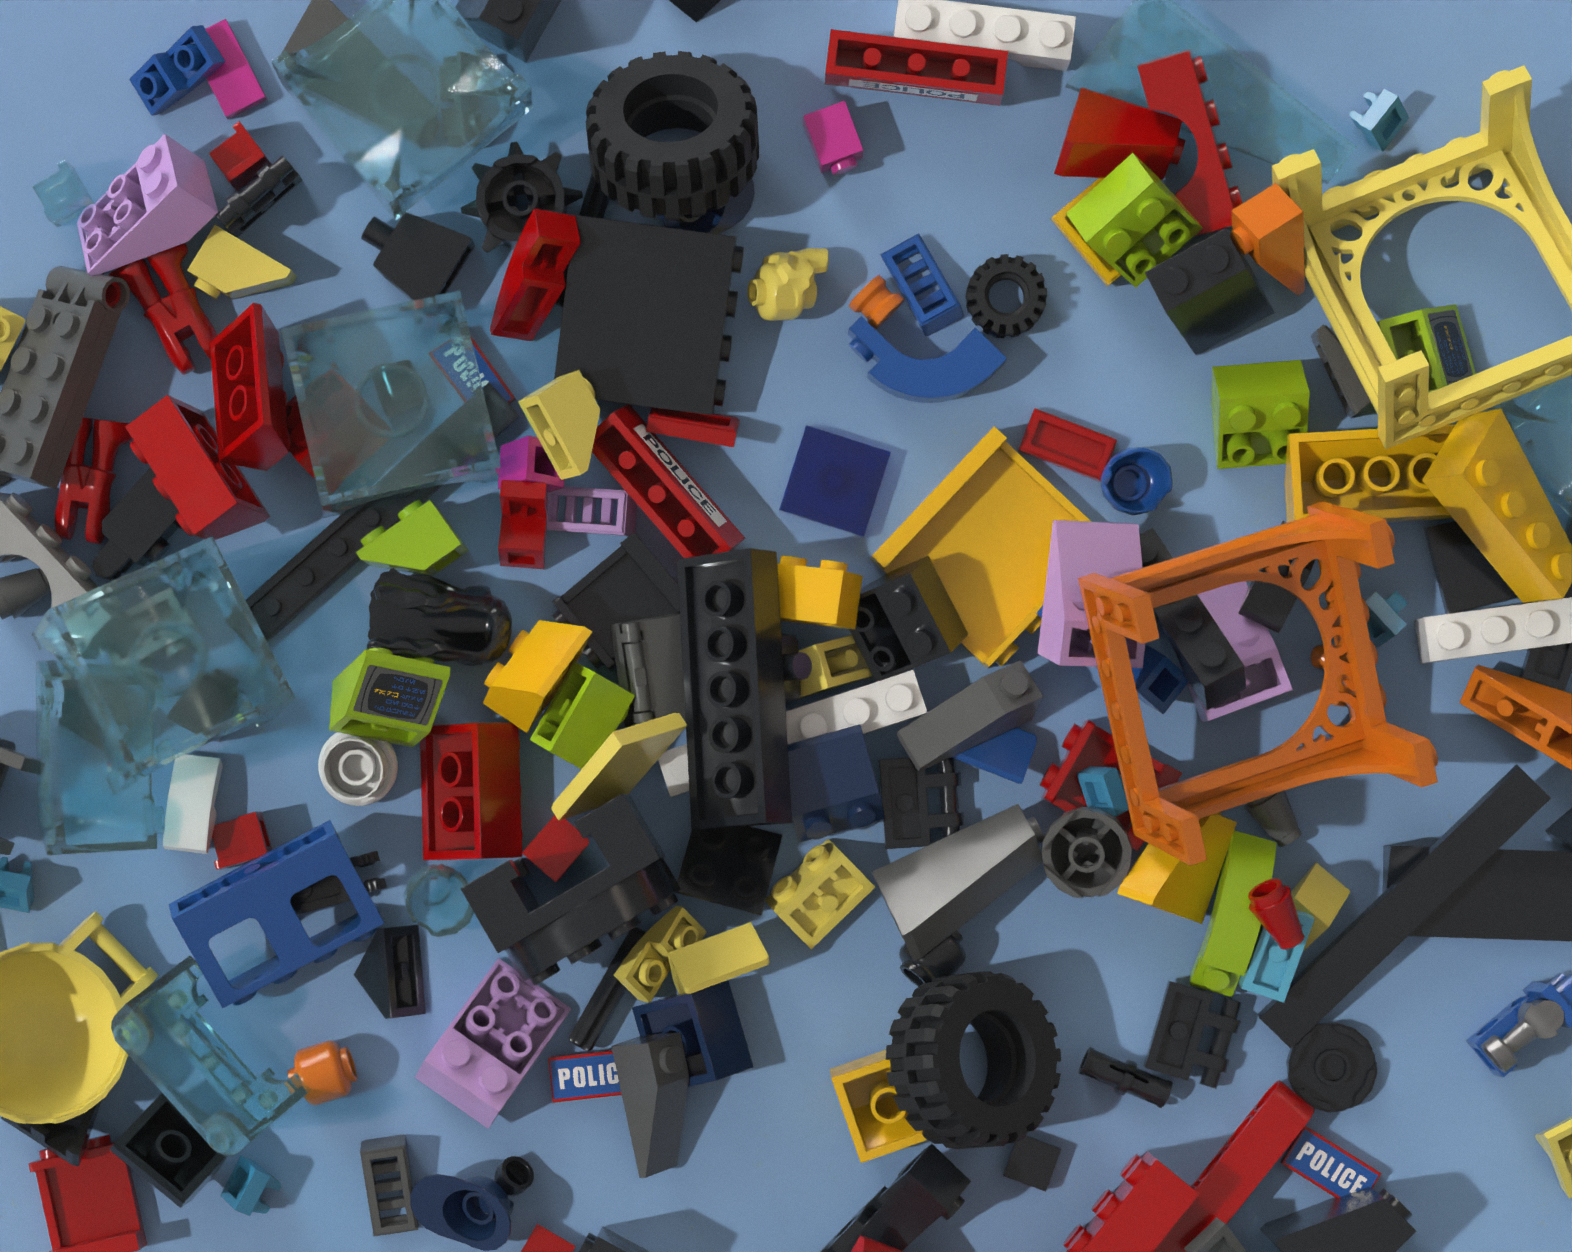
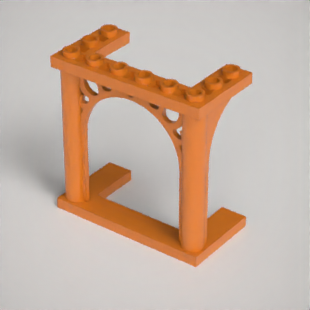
M1323 501L1307 506L1309 514L1307 517L1111 578L1097 573H1091L1078 578L1134 836L1191 866L1207 860L1198 819L1300 785L1341 776L1388 773L1421 788L1438 782L1435 770L1438 764V757L1430 739L1386 722L1384 707L1386 706L1387 699L1382 685L1378 682L1375 667L1378 663V654L1375 645L1369 637L1367 622L1369 621L1370 614L1365 600L1361 597L1358 579L1361 577L1359 563L1377 569L1395 564L1392 552L1395 539L1386 519ZM1318 559L1321 573L1320 578L1311 588L1304 589L1300 582L1302 571L1310 561ZM1278 566H1290L1288 576L1282 577ZM1265 568V572L1259 571V569ZM1244 581H1262L1286 589L1296 596L1309 610L1319 628L1324 646V679L1318 700L1309 717L1294 735L1271 751L1158 788L1125 637L1141 644L1159 639L1153 608L1225 585ZM1323 592L1327 602V607L1324 609L1321 608L1319 603V596ZM1333 637H1334L1335 647H1333V646L1331 645V640H1332ZM1340 675L1342 676L1341 681L1345 692L1337 690L1336 680ZM1343 701L1347 704L1350 721L1347 724L1336 726L1330 721L1327 710L1331 703ZM1320 726L1326 733L1331 734V737L1325 738V735L1320 734L1313 740V733L1315 728Z

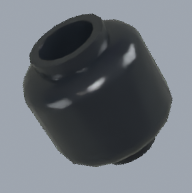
M956 930L925 956L916 961H913L904 943L899 952V957L902 961L900 970L918 987L923 983L932 982L935 978L954 975L963 965L966 958V953L960 944L963 940L962 935Z

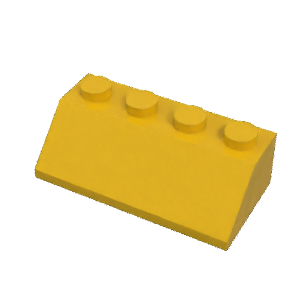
M1455 425L1443 426L1388 449L1384 448L1378 436V429L1288 434L1284 481L1287 522L1309 516L1307 506L1323 501L1384 518L1386 522L1453 519L1422 479Z

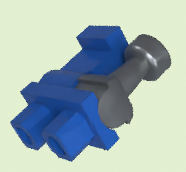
M1559 973L1548 983L1531 982L1522 990L1527 997H1520L1514 1000L1466 1040L1495 1076L1505 1077L1517 1067V1058L1514 1053L1535 1038H1552L1558 1035L1556 1031L1561 1026L1572 1027V974L1566 977L1563 973Z

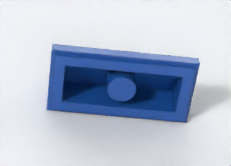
M1016 727L952 756V758L1022 784L1038 739L1035 734Z

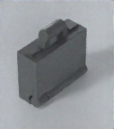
M680 613L610 624L619 686L635 695L629 706L628 715L624 720L625 728L672 713H680L686 722Z

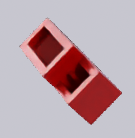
M533 209L507 267L490 326L491 335L533 341L566 286L563 271L580 245L576 216Z

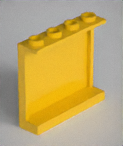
M995 426L871 556V560L886 574L929 556L968 632V635L960 644L986 668L990 667L994 661L1002 667L1019 649L1013 641L1023 630L1026 629L1032 635L1041 625L1042 618L1036 613L1044 602L1053 520L1091 522L1006 442L1007 437Z

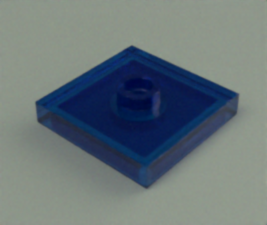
M806 425L779 511L864 538L891 452Z

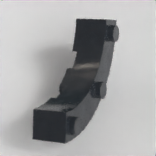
M931 1143L900 1171L898 1177L889 1188L884 1186L863 1206L820 1252H851L860 1235L903 1251L939 1217L942 1216L945 1220H948L960 1209L965 1202L960 1195L970 1184L971 1180Z

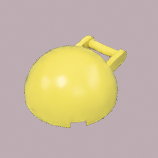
M97 911L91 913L59 945L55 943L27 942L0 952L1 1117L22 1124H56L65 1122L87 1112L104 1099L121 1077L131 1047H128L129 1019L125 1010L155 981L158 974L151 967L145 969L101 924L104 918ZM87 937L132 981L120 995L101 968L84 955L74 951Z

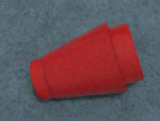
M1279 879L1266 880L1255 886L1248 894L1250 900L1249 910L1281 949H1290L1301 943L1305 936L1302 932L1290 888L1283 885Z

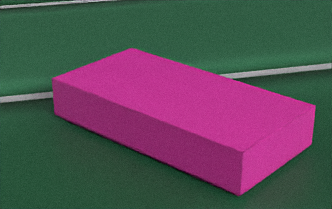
M224 19L206 28V31L225 60V63L209 76L207 81L226 118L230 119L266 101L267 98L228 21Z

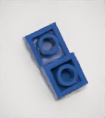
M192 26L166 52L153 54L129 80L151 116L158 115L204 82L225 63V60L204 26Z

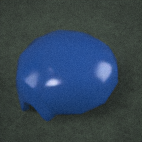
M1145 447L1127 448L1115 454L1105 466L1100 478L1102 481L1100 486L1103 497L1115 510L1132 516L1157 509L1166 494L1171 492L1173 486L1171 466L1160 453Z

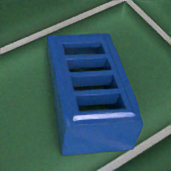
M919 233L880 254L925 336H929L963 317L964 314L960 303ZM918 253L922 257V259L902 270H899L897 267L898 264ZM927 269L929 270V275L908 286L906 282L908 279ZM935 285L938 286L939 290L919 301L916 300L915 296ZM944 301H946V303L942 304L941 306H939V307L933 309L932 311H930V312L924 314V312H926V311L930 310L931 308H933V307H935V306H937V305L943 303Z

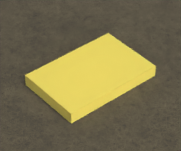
M672 713L612 732L552 804L551 810L558 821L596 809L621 794H629L687 727L680 713Z

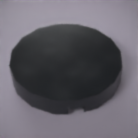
M1337 1022L1318 1023L1290 1049L1286 1060L1287 1078L1294 1092L1312 1107L1325 1112H1339L1360 1104L1372 1091L1377 1076V1062L1375 1061V1055L1369 1041L1355 1028Z

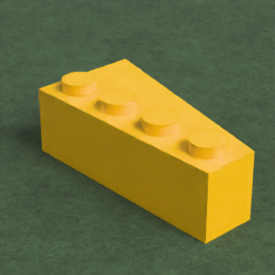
M1502 409L1478 412L1458 420L1422 481L1522 603L1564 598L1572 584V545Z

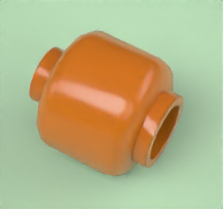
M332 1040L298 1050L294 1056V1068L287 1070L293 1094L295 1096L302 1094L305 1100L314 1106L349 1095L352 1082L358 1080L355 1063L347 1046L341 1048L337 1042Z

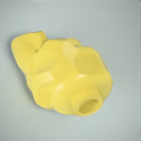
M806 248L788 253L776 252L764 257L762 266L757 270L754 279L749 281L747 288L749 303L755 307L757 313L764 320H794L802 313L803 309H811L814 306L817 298L815 274L826 272L828 269L829 257L827 248Z

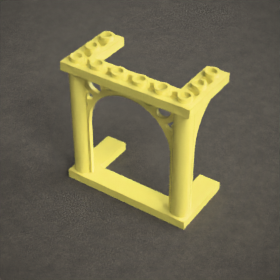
M1525 65L1511 71L1503 70L1497 72L1488 80L1482 82L1479 133L1466 138H1455L1444 147L1426 154H1415L1404 163L1386 170H1375L1367 174L1363 179L1349 185L1335 186L1322 194L1321 162L1314 149L1302 154L1289 155L1279 163L1272 165V184L1276 183L1304 213L1305 276L1378 414V436L1385 449L1572 375V336H1569L1429 392V364L1424 354L1420 350L1396 360L1366 303L1361 288L1360 275L1365 253L1375 236L1384 226L1404 212L1425 204L1442 201H1463L1484 205L1506 215L1528 234L1572 311V224L1552 190L1533 141L1529 126L1532 78ZM1487 169L1492 172L1493 180L1485 189L1474 190L1469 186L1468 179L1470 176ZM1459 181L1457 186L1445 188V186ZM1503 183H1506L1508 186L1505 187L1504 193L1511 198L1501 199L1496 196L1502 189ZM1377 213L1379 214V215H1378L1376 218H1374V219L1365 220V218H1367V217H1370V216L1375 215V214H1377ZM1347 225H1352L1361 231L1362 236L1355 241H1343L1336 238L1331 232ZM1341 254H1352L1353 258L1345 264L1341 262ZM1346 276H1351V280L1349 281Z

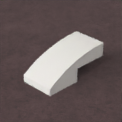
M176 753L166 807L163 834L164 849L208 854L217 817L214 804L223 768L220 758Z

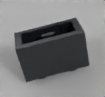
M929 556L895 569L861 588L855 629H849L876 682L950 654L968 635Z

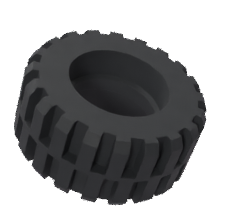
M666 51L653 53L652 58L643 60L642 56L630 60L628 67L624 69L619 66L607 76L608 82L603 80L593 92V97L587 105V120L585 121L591 171L595 181L601 185V190L611 200L615 201L617 199L618 205L628 211L633 212L637 209L640 210L642 216L653 219L656 218V215L666 216L667 220H680L681 215L692 214V217L695 218L705 215L706 209L714 207L717 210L725 206L729 202V196L736 198L747 187V182L753 178L757 169V160L759 159L758 117L755 97L751 95V88L740 76L737 77V73L724 63L718 66L714 58L703 54L700 58L693 57L691 52L678 51V55H666ZM673 128L690 129L700 132L695 137L678 142H658L645 138L652 133Z
M991 971L943 976L933 979L930 983L920 985L914 990L912 998H906L900 1006L898 1013L901 1017L900 1019L893 1020L888 1034L893 1036L892 1044L886 1046L885 1060H890L891 1072L886 1073L889 1086L895 1087L897 1095L893 1098L899 1110L908 1113L905 1119L915 1131H923L922 1135L925 1139L934 1144H943L946 1148L952 1149L1005 1146V1144L1016 1143L1024 1139L1027 1133L1034 1131L1044 1119L1041 1113H1046L1050 1110L1055 1099L1051 1095L1052 1090L1058 1088L1061 1075L1056 1073L1057 1062L1061 1061L1060 1048H1056L1054 1037L1058 1035L1052 1022L1048 1023L1045 1017L1048 1011L1040 1000H1033L1034 993L1023 983H1016V980L1011 976L1003 973L994 974ZM969 1023L980 1035L987 1055V1076L978 1097L967 1086L960 1066L961 1040Z

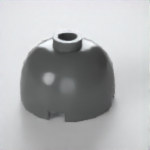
M1079 807L1066 811L1052 822L1043 839L1042 860L1046 876L1057 889L1075 898H1084V896L1094 897L1097 895L1100 897L1109 894L1123 882L1130 869L1132 846L1127 830L1115 816L1100 808Z

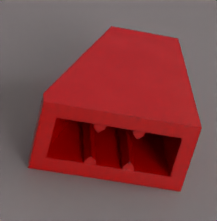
M1081 87L1054 174L1062 177L1105 178L1129 155L1134 153L1160 180H1163L1169 163L1178 165L1186 140L1178 137L1182 120Z

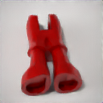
M186 243L147 257L152 268L156 271L170 294L164 298H161L144 258L118 267L108 274L109 276L122 278L127 282L130 292L145 311L143 316L153 325L169 359L183 375L196 369L190 352L183 341L196 335L199 345L211 360L210 342L218 335L198 303L195 288H190L185 278L181 262L188 253Z
M87 417L82 418L60 479L54 527L55 532L61 539H72L76 528L78 508L88 509L85 528L86 542L102 544L105 537L102 534V520L110 512L111 487L116 477V474L113 473L115 458L119 447L133 440L125 428L129 423ZM93 428L92 466L83 465L86 443Z

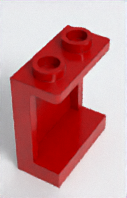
M1085 720L1081 727L1074 723L1061 747L1068 750L1059 766L1052 762L1039 786L1046 789L1041 798L1065 812L1079 807H1087L1076 773L1089 766L1117 768L1121 775L1113 736L1097 727L1090 720ZM1151 757L1158 788L1178 782L1182 772L1168 764H1162ZM1128 810L1115 817L1127 830L1132 850L1139 851L1144 840L1134 836Z
M110 1134L88 1140L80 1166L71 1165L48 1149L40 1150V1159L28 1163L30 1172H35L52 1246V1250L49 1252H134L147 1245L131 1168L110 1151V1148L115 1143L111 1142Z

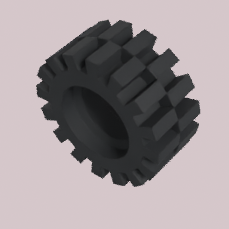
M1001 254L999 258L995 259L991 257L983 265H979L970 278L965 297L967 298L966 308L972 316L971 320L976 326L982 327V331L988 335L992 333L997 335L996 338H1004L1005 336L1014 338L1023 332H1028L1038 322L1045 309L1047 288L1044 286L1045 279L1042 273L1038 274L1035 270L1036 266L1032 262L1028 264L1023 261L1024 257L1016 255L1015 258L1009 257V254ZM1010 280L1020 286L1023 292V303L1019 309L1011 313H1002L991 305L989 291L996 282Z

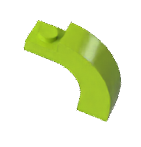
M1234 830L1219 874L1218 889L1212 915L1190 973L1189 985L1226 996H1233L1240 976L1245 975L1261 923L1249 910L1250 900L1248 894L1258 884L1272 879L1277 842Z

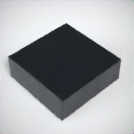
M1026 1135L1024 1139L1014 1143L1003 1176L1046 1192L1061 1148Z

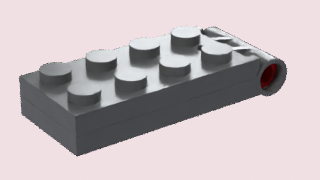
M64 266L55 267L49 272L45 284L46 291L38 289L0 392V474L57 489L121 311L127 306L130 298V288L122 278L104 274L90 276L87 271Z

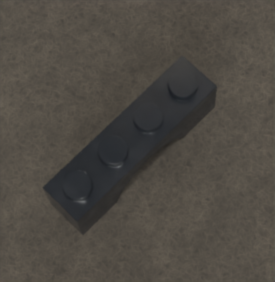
M1153 528L1140 534L1143 567L1173 558ZM1198 595L1153 608L1155 619L1167 636L1179 660L1185 678L1206 710L1246 690L1244 664Z

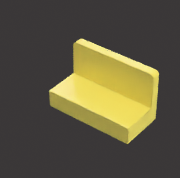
M751 922L667 953L673 982L679 994L697 992L767 966L770 963L769 955Z

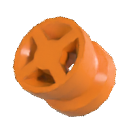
M877 275L854 297L848 307L854 312H861L867 318V322L876 330L900 307L905 299L899 293H891L886 288V280Z

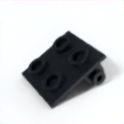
M751 826L691 830L677 881L681 890L676 893L743 910L748 913L762 915L783 835Z

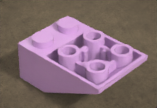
M166 134L154 145L146 147L140 154L138 161L124 175L117 176L110 184L108 191L95 204L88 205L80 214L77 226L87 273L90 276L102 274L188 242L218 213L205 161Z
M1053 520L1038 645L1039 655L1059 666L1097 667L1078 578L1091 573L1111 578L1143 568L1138 524ZM1125 637L1131 667L1143 668L1145 643L1141 644Z
M1246 581L1225 585L1197 594L1244 664L1246 690L1209 710H1206L1188 683L1187 685L1201 722L1213 720L1293 690L1268 628L1238 614L1249 588Z
M498 958L425 1058L415 1078L489 1129L567 1017L571 1008L540 986H534L530 979L523 982L514 968Z

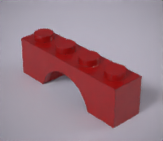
M1191 49L1139 64L1137 68L1149 110L1164 111L1181 119L1189 127L1197 143L1198 161L1195 172L1191 179L1175 193L1176 198L1202 226V229L1195 236L1232 226L1231 210L1243 204L1238 185L1230 187L1225 170L1231 169L1233 166L1226 142L1218 144L1213 127L1221 124L1214 99L1205 101L1201 84L1209 81L1202 56L1193 58Z

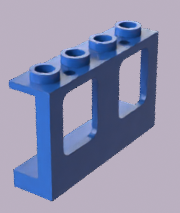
M331 820L169 904L173 922L222 1009L230 1004L241 1005L246 1003L256 995L257 990L272 982L280 984L291 979L297 973V969L312 961L320 963L331 958L337 952V948L352 940L359 942L371 937L377 931V927L384 924L376 903L374 904ZM328 876H337L358 913L309 938L290 903L291 897L295 893ZM254 918L259 922L276 956L228 981L209 947V940L245 919Z

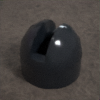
M518 1156L506 1158L498 1166L494 1175V1181L501 1185L507 1196H516L523 1193L534 1180L532 1167L526 1160Z

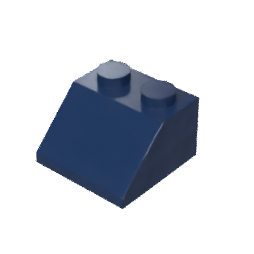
M860 724L788 744L791 812L799 843L811 839H821L832 833L853 827H864L872 822L885 819L878 786Z
M729 980L691 994H676L652 1001L651 1003L632 1007L640 1036L680 1032L689 1072L688 1087L717 1081L754 1067Z

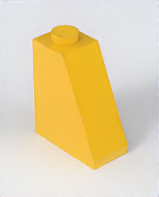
M1221 812L1198 819L1207 860L1191 866L1148 844L1120 884L1117 894L1202 924L1237 822L1221 816Z

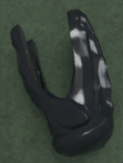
M392 568L380 574V578L370 593V630L368 631L370 641L367 643V649L385 648L392 651L393 655L406 658L427 657L434 661H455L463 665L476 666L499 659L509 645L512 633L511 613L503 600L491 594L488 586L477 585L462 589L430 575H405Z

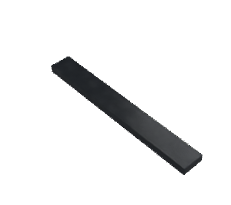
M488 382L230 613L224 621L252 653L258 652L360 560L356 552L364 547L361 543L362 538L380 526H383L386 530L401 521L398 513L414 501L420 500L423 504L520 417L518 413Z
M1516 764L1292 980L1284 1003L1273 999L1258 1013L1259 1019L1291 1049L1551 799L1550 796Z

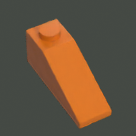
M1275 183L1231 210L1232 231L1230 232V237L1241 254H1249L1261 268L1299 296L1305 292L1304 213Z
M1477 665L1459 703L1572 770V693Z

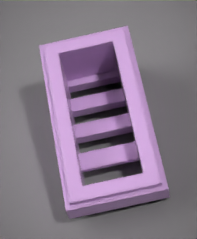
M564 486V488L547 493V530L630 536L633 532L635 533L637 504L625 490ZM559 496H566L564 522H557ZM578 497L584 498L582 523H576ZM596 499H602L600 524H594ZM618 500L617 521L615 526L612 525L614 501Z

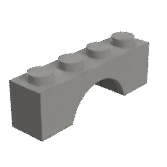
M0 493V563L25 557L37 564L48 579L52 595L51 609L45 625L75 657H94L128 620L119 609L122 605L120 600L105 587L99 588L89 577L92 574L90 568L74 555L69 556L60 547L62 543L60 536L45 524L40 525L30 515L33 509L25 499L16 493Z

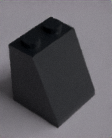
M459 0L449 17V21L526 63L561 0Z
M1223 229L1145 272L1166 314L1195 355L1275 313L1245 255L1237 250L1230 237V231L1227 229Z
M1370 1187L1340 1198L1328 1199L1267 1222L1260 1228L1281 1252H1396L1416 1232L1407 1222L1412 1213L1395 1196L1389 1194L1384 1188L1377 1193Z

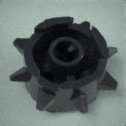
M511 142L508 156L495 161L492 167L478 163L471 167L479 180L476 200L462 206L461 213L481 218L487 230L482 246L485 252L489 253L501 245L514 250L533 209L567 214V206L583 198L582 191L562 186L560 177L557 174L562 155L555 152L540 161L533 155L523 154L518 142ZM526 194L528 201L533 202L532 205H528L527 210L518 211L516 206H511V203H518V195Z

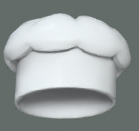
M336 732L325 742L318 759V771L323 786L336 800L351 806H365L379 801L391 790L397 777L398 761L394 748L387 741Z

